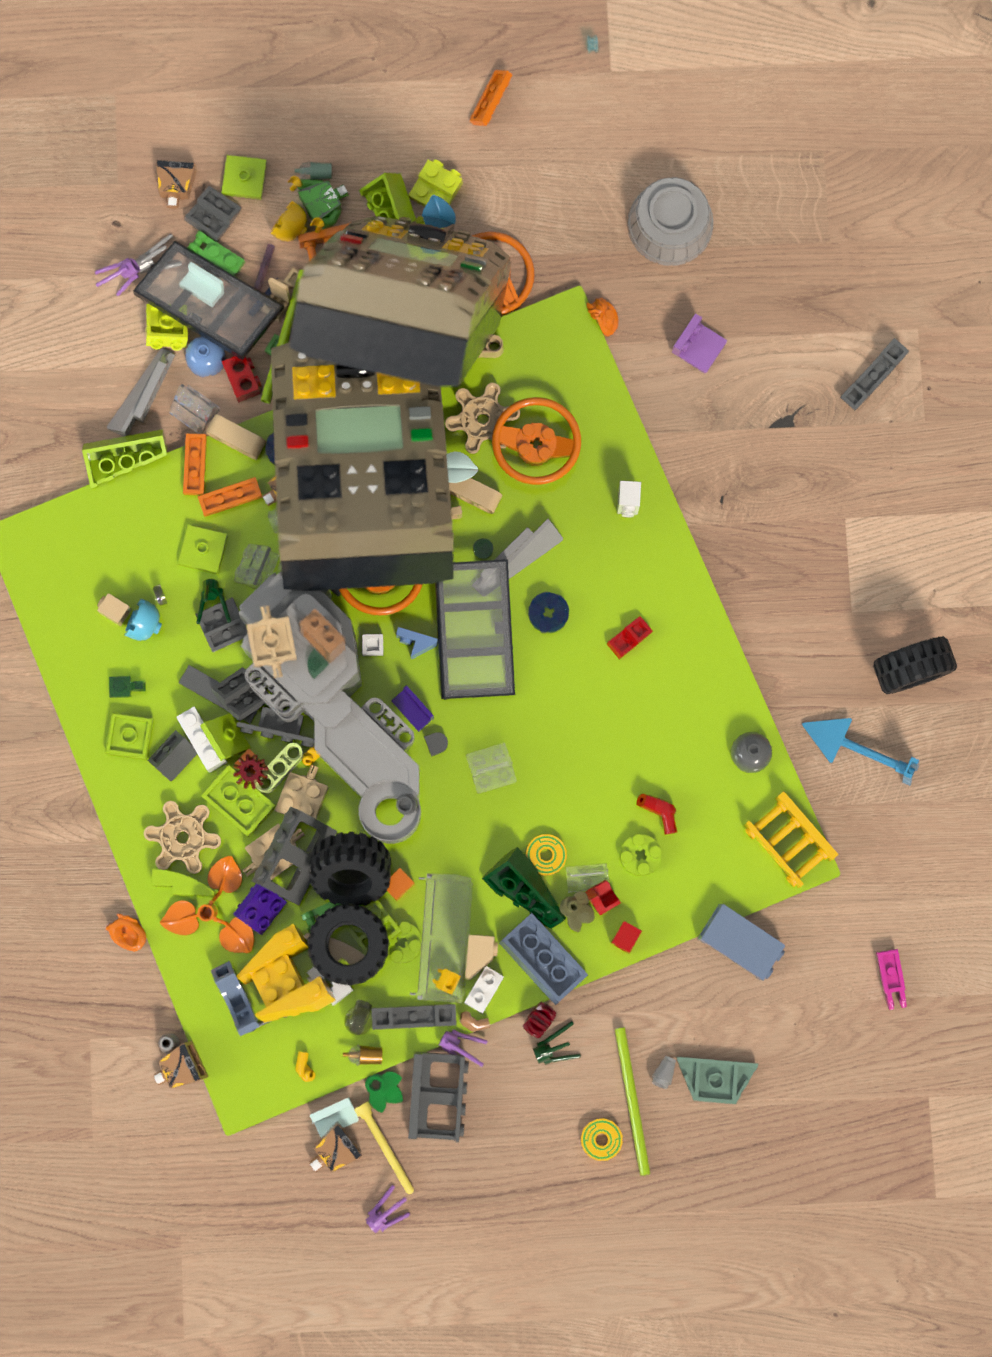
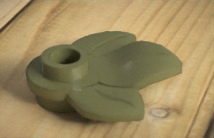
M582 891L564 898L560 903L561 913L567 917L569 927L575 932H580L582 923H591L595 918L593 909L588 905L589 898Z

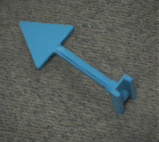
M851 718L805 722L802 724L829 763H833L839 748L843 746L895 769V772L903 775V783L911 786L912 776L919 768V760L911 757L908 763L901 760L897 761L846 739L845 735L852 722Z

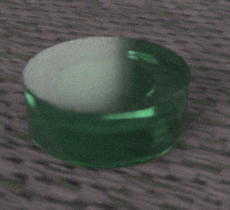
M485 538L477 540L473 545L474 555L481 560L490 558L493 554L492 542Z

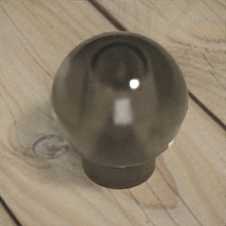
M357 1000L355 1007L351 1008L345 1015L344 1024L351 1034L361 1036L371 1030L372 1004L369 1002Z

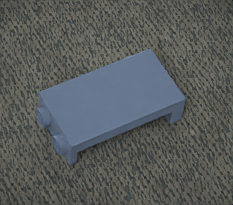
M724 904L717 906L697 938L756 976L759 980L770 977L774 970L772 968L776 960L779 961L785 952L783 950L785 947L783 943Z

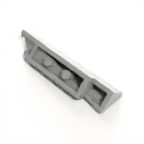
M164 348L159 350L108 424V430L122 436H128L135 420L144 422L172 364L175 353Z
M547 519L534 533L527 527L495 560L508 559L510 579L562 542L563 537L551 521ZM500 568L485 569L480 574L481 577L473 583L472 587L483 597L488 595L501 585Z

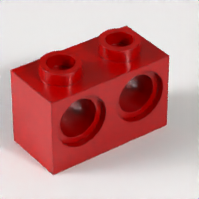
M234 356L222 361L238 403L261 394L259 388L262 387L258 375L254 376L252 373L254 365L250 357H245L242 361ZM238 364L245 366L240 372L234 370ZM246 382L252 384L251 388L248 390H244L241 388L242 385Z

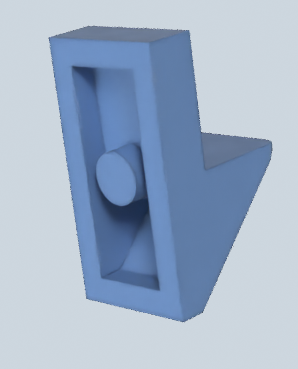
M398 627L396 637L400 639V643L406 645L415 643L411 659L431 650L438 644L437 638Z

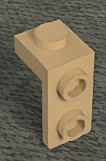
M270 277L268 280L272 293L270 297L284 305L283 311L275 319L280 322L288 310L291 298L287 284L281 279L275 280ZM264 305L261 311L263 314L268 315L272 309Z

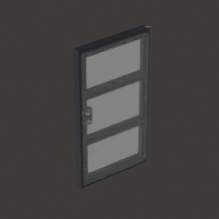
M177 241L171 244L133 290L134 295L242 361L284 309V305ZM192 262L222 280L224 286L222 291L191 273L188 269V264Z
M508 559L453 562L454 579L435 583L441 699L515 695Z

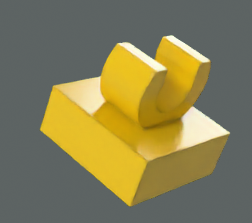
M446 968L444 970L438 969L437 971L441 973L439 980H432L436 984L435 987L452 995L461 976Z

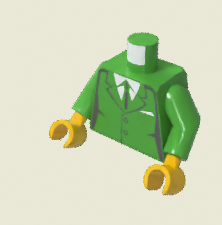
M292 176L287 181V183L294 184L289 188L290 191L293 192L297 188L300 189L298 190L299 199L312 220L310 226L314 225L316 227L315 233H319L321 229H326L336 224L342 211V205L339 200L349 196L344 185L333 190L329 181L300 179L297 176Z

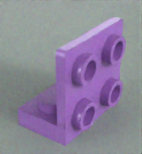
M695 313L675 343L672 353L701 372L707 373L727 343V340L702 325V317Z

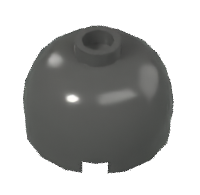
M746 732L740 735L731 747L732 761H734L739 770L746 773H757L763 770L772 758V746L769 740L757 732Z

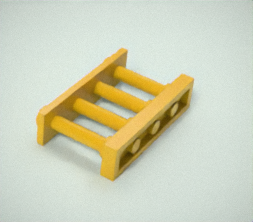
M783 791L775 798L778 801L776 803L777 806L754 825L748 821L744 825L746 827L745 832L751 839L756 838L787 874L786 880L793 887L797 886L800 888L804 885L800 879L823 859L831 861L839 854ZM781 812H787L791 816L790 822L767 841L759 831ZM800 827L805 832L804 837L780 857L773 847L793 829ZM809 843H814L818 848V853L794 873L786 863Z

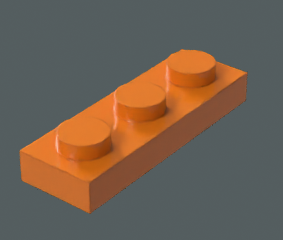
M494 71L469 120L473 125L487 126L513 76L509 71Z
M186 434L184 495L204 494L206 434Z
M256 477L197 496L204 517L263 498Z

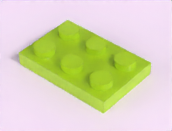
M228 765L201 796L249 837L274 809L275 805L257 789L253 790L251 784H249L248 789H244V782L238 785L237 780L240 777H234L233 773L236 771Z

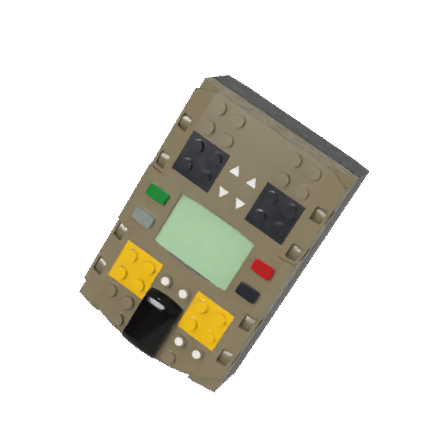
M373 216L352 221L344 230L334 234L324 244V248L304 266L303 277L300 279L298 301L296 302L289 348L310 358L433 386H459L499 327L511 268L510 256L494 242L470 236L471 233L465 230L455 232L453 223L436 217L418 216L411 222V219L406 217H399L398 220Z
M290 343L271 348L277 519L283 589L314 591L432 584L454 579L452 512L441 386L428 385L310 358L289 348Z

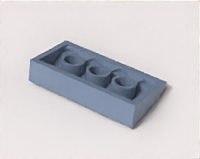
M532 913L499 943L555 1005L588 976L583 968Z

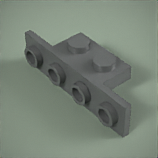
M263 707L259 726L237 722V727L241 728L240 732L252 734L253 731L261 732L262 737L272 739L273 735L281 737V741L293 743V740L302 741L301 745L313 747L315 744V739L299 735L303 721L302 715H299L293 722H285L272 709Z

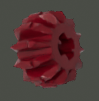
M246 754L247 761L244 762L242 758H239L238 761L242 765H234V769L239 770V772L233 773V776L240 777L237 780V784L240 785L244 782V789H248L251 783L252 789L255 790L256 782L263 786L264 783L260 779H268V775L262 772L268 771L269 768L267 766L261 767L264 765L265 760L261 759L258 761V755L255 754L251 760L250 755ZM250 767H253L256 772L254 776L251 774L252 777H249L246 772L248 768L251 770Z
M538 1003L525 1020L523 1029L537 1039L540 1038L555 1019L556 1011L548 1004Z

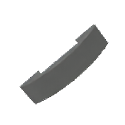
M894 338L840 398L856 411L909 353V350Z
M455 1004L371 1008L372 1030L456 1025Z

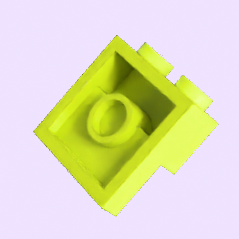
M428 159L408 196L411 200L424 207L432 195L441 197L450 205L463 184V178H461V174L454 169L448 171L443 168L444 165L440 161L434 159L432 162Z
M146 304V346H151L153 349L171 347L173 350H181L186 348L188 327L150 304ZM183 306L179 310L185 316H187V306Z

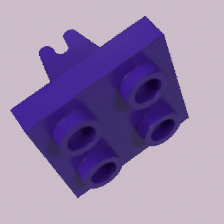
M255 884L254 887H251V891L243 902L238 904V908L233 915L260 935H263L287 902L276 893Z

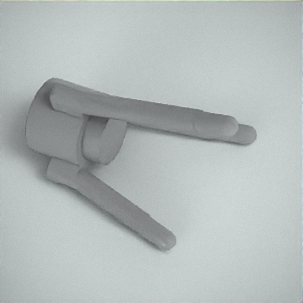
M169 234L147 252L138 256L139 258L135 259L141 274L148 273L152 266L155 265L152 258L167 248L166 245H162L173 237L172 234ZM182 263L170 264L165 270L181 267Z

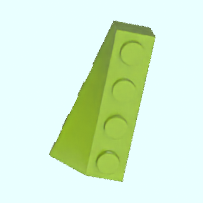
M383 173L359 190L361 196H365L368 201L366 204L369 210H373L376 216L398 220L399 217L410 218L411 222L417 223L401 173ZM418 227L417 235H420V237H422Z
M164 430L83 444L82 452L91 489L105 481L114 479L116 476L128 473L134 468L166 456L167 444Z

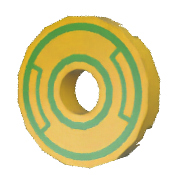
M543 834L535 837L528 844L526 856L531 860L539 875L551 876L564 867L567 859V850L564 843L558 837ZM544 849L552 852V858L548 861H544L540 857V853Z
M595 1119L589 1122L581 1134V1145L584 1152L590 1158L598 1161H607L615 1157L623 1144L622 1133L619 1127L613 1121L607 1119ZM603 1133L607 1136L608 1141L604 1146H599L596 1143V1136Z

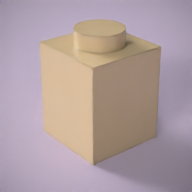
M109 593L106 597L103 596L97 605L99 607L97 611L120 627L132 610L127 604Z

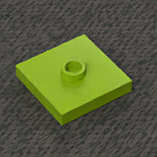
M227 155L222 195L262 200L267 160Z
M187 525L178 565L218 574L228 534Z
M112 712L105 753L147 760L154 719Z
M230 713L200 725L220 761L251 749V746L243 733L240 732L241 729L237 727V723Z

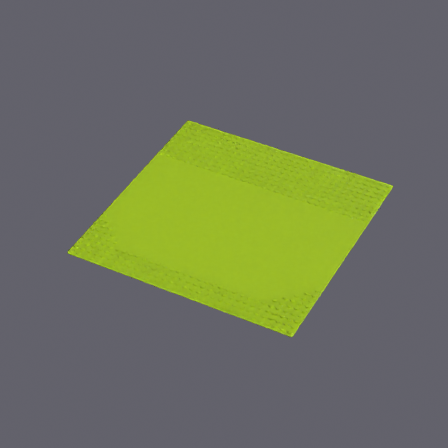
M576 286L502 316L499 327L493 335H497L502 339L503 354L498 358H477L459 386H441L446 454L461 452L467 455L478 468V472L471 478L503 495L494 514H490L450 494L451 508L461 506L462 517L452 519L453 562L495 560L527 527L534 533L547 519L551 521L563 537L562 542L509 579L515 695L441 699L438 644L431 650L411 659L415 643H411V645L400 643L396 633L398 627L438 639L435 583L423 584L415 600L403 610L380 616L357 610L342 595L337 596L330 590L332 595L330 600L351 620L356 635L362 686L350 698L360 708L371 698H379L413 731L415 737L414 744L405 753L419 765V803L421 807L420 823L413 835L399 843H383L389 850L391 857L390 877L401 868L415 885L398 901L388 891L378 899L394 922H408L419 930L422 936L420 953L414 960L408 963H396L386 958L384 966L373 978L364 983L350 985L354 991L335 1006H332L330 1003L318 1011L300 1013V1015L288 1016L286 1018L282 1017L279 1020H274L256 1028L253 1032L240 1036L229 1008L214 981L211 970L230 961L238 975L276 933L291 924L296 925L304 936L306 933L309 934L307 930L309 927L306 920L303 921L301 915L330 901L321 898L320 894L318 895L315 892L311 883L300 905L284 899L287 903L264 934L260 935L253 930L254 945L250 953H234L226 950L221 945L219 939L221 930L226 926L214 920L202 921L197 917L199 927L194 933L189 935L172 933L160 924V921L172 904L182 900L188 901L195 906V914H197L199 907L209 904L213 897L172 895V887L151 886L152 869H158L155 861L162 852V846L159 842L148 841L144 837V830L148 826L160 827L165 824L166 815L163 812V806L168 801L177 803L180 812L184 815L191 814L199 805L208 807L210 813L203 823V829L207 833L219 835L221 838L220 846L216 849L204 848L200 851L199 860L202 863V869L197 874L188 872L186 864L182 860L173 861L166 870L191 877L217 893L219 889H213L208 884L209 871L220 859L232 856L242 872L241 886L232 893L222 891L221 895L214 902L218 910L217 917L230 924L231 920L236 917L233 914L237 910L238 904L243 902L251 891V887H254L256 884L252 882L255 872L247 877V872L244 873L243 869L253 863L245 847L278 823L281 825L284 819V814L276 812L275 808L287 777L271 793H262L275 807L249 837L201 796L228 765L234 769V763L244 753L226 759L228 763L211 773L207 771L197 754L173 781H169L147 761L175 730L190 742L176 718L180 714L195 707L204 722L229 714L225 709L179 684V681L189 665L214 680L221 682L242 667L247 670L253 663L241 647L243 639L212 652L200 624L196 623L197 617L195 614L199 611L203 582L206 579L217 580L219 588H223L225 600L233 597L240 612V605L273 573L278 574L281 572L277 501L268 506L265 500L260 498L204 517L197 497L200 495L183 494L185 446L168 452L166 456L134 468L128 473L116 476L114 479L105 481L92 489L90 484L0 520V573L142 928L146 933V938L188 1042L193 1041L207 1072L208 1078L203 1080L224 1133L227 1136L414 1058L415 1052H428L440 1047L439 1042L446 1030L452 1032L454 1029L467 1035L473 1033L462 1026L460 1022V1015L464 1011L470 1012L471 1016L476 1020L488 1018L491 1025L534 1007L540 1002L550 1000L499 944L503 938L530 915L529 911L521 906L516 907L513 905L514 901L504 895L501 897L496 894L482 879L502 857L516 847L526 855L528 844L539 835L550 834L558 837L564 843L567 850L566 862L559 872L551 876L540 875L559 907L564 898L573 896L576 892H585L604 880L609 882L612 890L621 902L611 910L599 915L589 900L588 905L593 909L595 918L591 923H582L580 932H575L569 927L567 917L552 929L541 923L588 974L574 989L698 937L719 904H724L742 917H745L840 876V870L835 859L831 861L823 859L800 879L804 883L803 886L800 888L797 886L793 887L786 880L787 874L756 838L751 839L745 832L746 827L744 825L748 821L754 825L777 806L776 803L778 801L775 798L784 791L825 838L597 321L588 312L586 303L589 301L582 286ZM492 343L489 346L491 350H497L500 347L497 343ZM496 383L500 387L498 403L503 407H508L517 401L532 397L547 398L558 402L574 416L581 432V450L576 463L562 478L547 484L532 485L515 480L499 466L493 453L492 440L483 441L477 453H468L465 449V444L468 440L467 433L463 430L450 431L445 426L448 417L458 416L462 412V405L456 400V392L461 388H465L472 396L480 397L485 393L488 384ZM533 405L519 409L520 416L517 420H510L504 424L507 427L522 429L526 424L542 423L553 429L555 436L573 439L572 430L566 419L554 409L545 406ZM273 410L237 424L267 441L257 460L246 456L211 436H207L204 494L254 477L257 479L262 496L272 490L268 482L276 475ZM485 414L477 417V421L483 425L489 420ZM537 440L531 442V444H533V448H537L538 445H542ZM508 447L501 448L505 460L513 469L533 477L550 475L559 470L569 459V457L552 458L548 462L543 463V465L532 466L525 463L519 457L517 451ZM620 481L641 482L640 507L638 514L634 515V517H622V514H617ZM187 525L228 534L218 574L178 565ZM485 569L454 571V579L443 581L444 604L502 601L501 585L483 597L472 585L481 577L480 574ZM414 585L395 586L388 593L381 595L372 594L365 588H348L353 597L365 605L388 607L403 600L410 593ZM108 593L132 609L121 627L97 611L100 599L103 596L106 597ZM219 596L215 600H207L203 610L220 603ZM144 599L156 606L160 614L159 622L162 625L158 634L153 633L149 639L137 641L124 636V634L127 632L125 629L133 610L139 609L138 601ZM502 609L445 612L447 650L504 647V634H495V622L503 621ZM641 616L653 632L619 660L607 646V642ZM383 634V656H363L362 635ZM505 655L447 658L449 690L506 687ZM406 685L434 716V719L419 732L391 702L392 699L403 691V687ZM267 704L259 708L250 725L259 726L262 708H270ZM373 704L370 707V712L374 714L381 710L379 704ZM290 707L284 708L283 711H287ZM112 712L154 719L147 760L105 753ZM302 713L303 721L299 735L315 739V722L308 715ZM385 714L382 716L386 720V727L395 726L394 719L390 721L386 718ZM244 720L240 721L241 723L249 724ZM253 731L252 734L242 732L251 746L250 750L258 755L260 760L264 759L266 766L290 744L289 742L281 741L280 736L273 735L272 739L262 737L261 732ZM746 732H757L764 735L772 746L770 763L757 773H746L739 770L731 759L733 742ZM402 733L399 737L402 743H407L411 739V735L408 733ZM433 733L444 734L448 740L447 749L443 753L431 757L424 737ZM293 740V743H297L298 745H300V747L303 750V753H305L310 748L308 746L301 745L302 741ZM297 748L291 749L288 756L290 758L298 757L299 750ZM319 757L311 764L319 767L314 779L321 784L327 785L329 789L317 820L335 829L337 833H364L371 837L364 829L359 817L361 797ZM301 760L291 772L300 776H307L310 765H304ZM282 763L274 767V772L278 774L285 770V765ZM270 779L261 780L264 783L263 786H260L262 789L270 787ZM640 794H647L673 804L677 810L674 816L678 832L664 835L662 817L637 806L638 796ZM385 799L377 806L376 817L382 824L388 826L396 825L404 817V814L400 813L397 809L396 799ZM781 812L759 832L768 841L790 822L791 816L787 812ZM299 822L294 832L300 828L305 836L295 843L296 847L306 852L317 829L304 822ZM800 827L793 829L773 849L781 857L804 837L805 832ZM186 832L179 833L177 836L178 842L186 843L189 835ZM636 834L651 836L657 841L662 851L661 862L657 869L645 876H635L627 872L620 859V850L623 843L629 837ZM809 843L786 864L795 873L818 853L817 846L814 843ZM548 849L542 850L540 853L541 859L544 861L550 860L552 852ZM637 850L635 852L637 860L641 858L646 859L644 850ZM291 865L271 881L287 889L298 867ZM319 915L313 917L315 922ZM624 921L642 931L629 954L611 944ZM344 925L332 933L330 938L344 942L366 955ZM469 935L494 937V942H498L497 956H493V960L487 967L504 976L483 1014L464 1003L485 969L483 968L471 980H466ZM398 937L396 946L404 948L407 939ZM309 948L292 958L304 984L309 982L307 980L309 977L307 972L314 967L308 954ZM343 958L339 961L341 964L350 965ZM446 968L461 976L452 995L435 987L436 984L432 980H439L441 973L437 971L438 969L444 970ZM325 978L324 980L328 983L329 987L332 988V981ZM254 981L247 985L241 982L255 1014L266 1008ZM455 1004L456 1006L455 1026L372 1030L371 1008ZM360 1046L382 1047V1064L359 1065V1058L343 1057V1052H359ZM298 1052L309 1053L307 1065L315 1072V1079L313 1081H303L295 1071Z

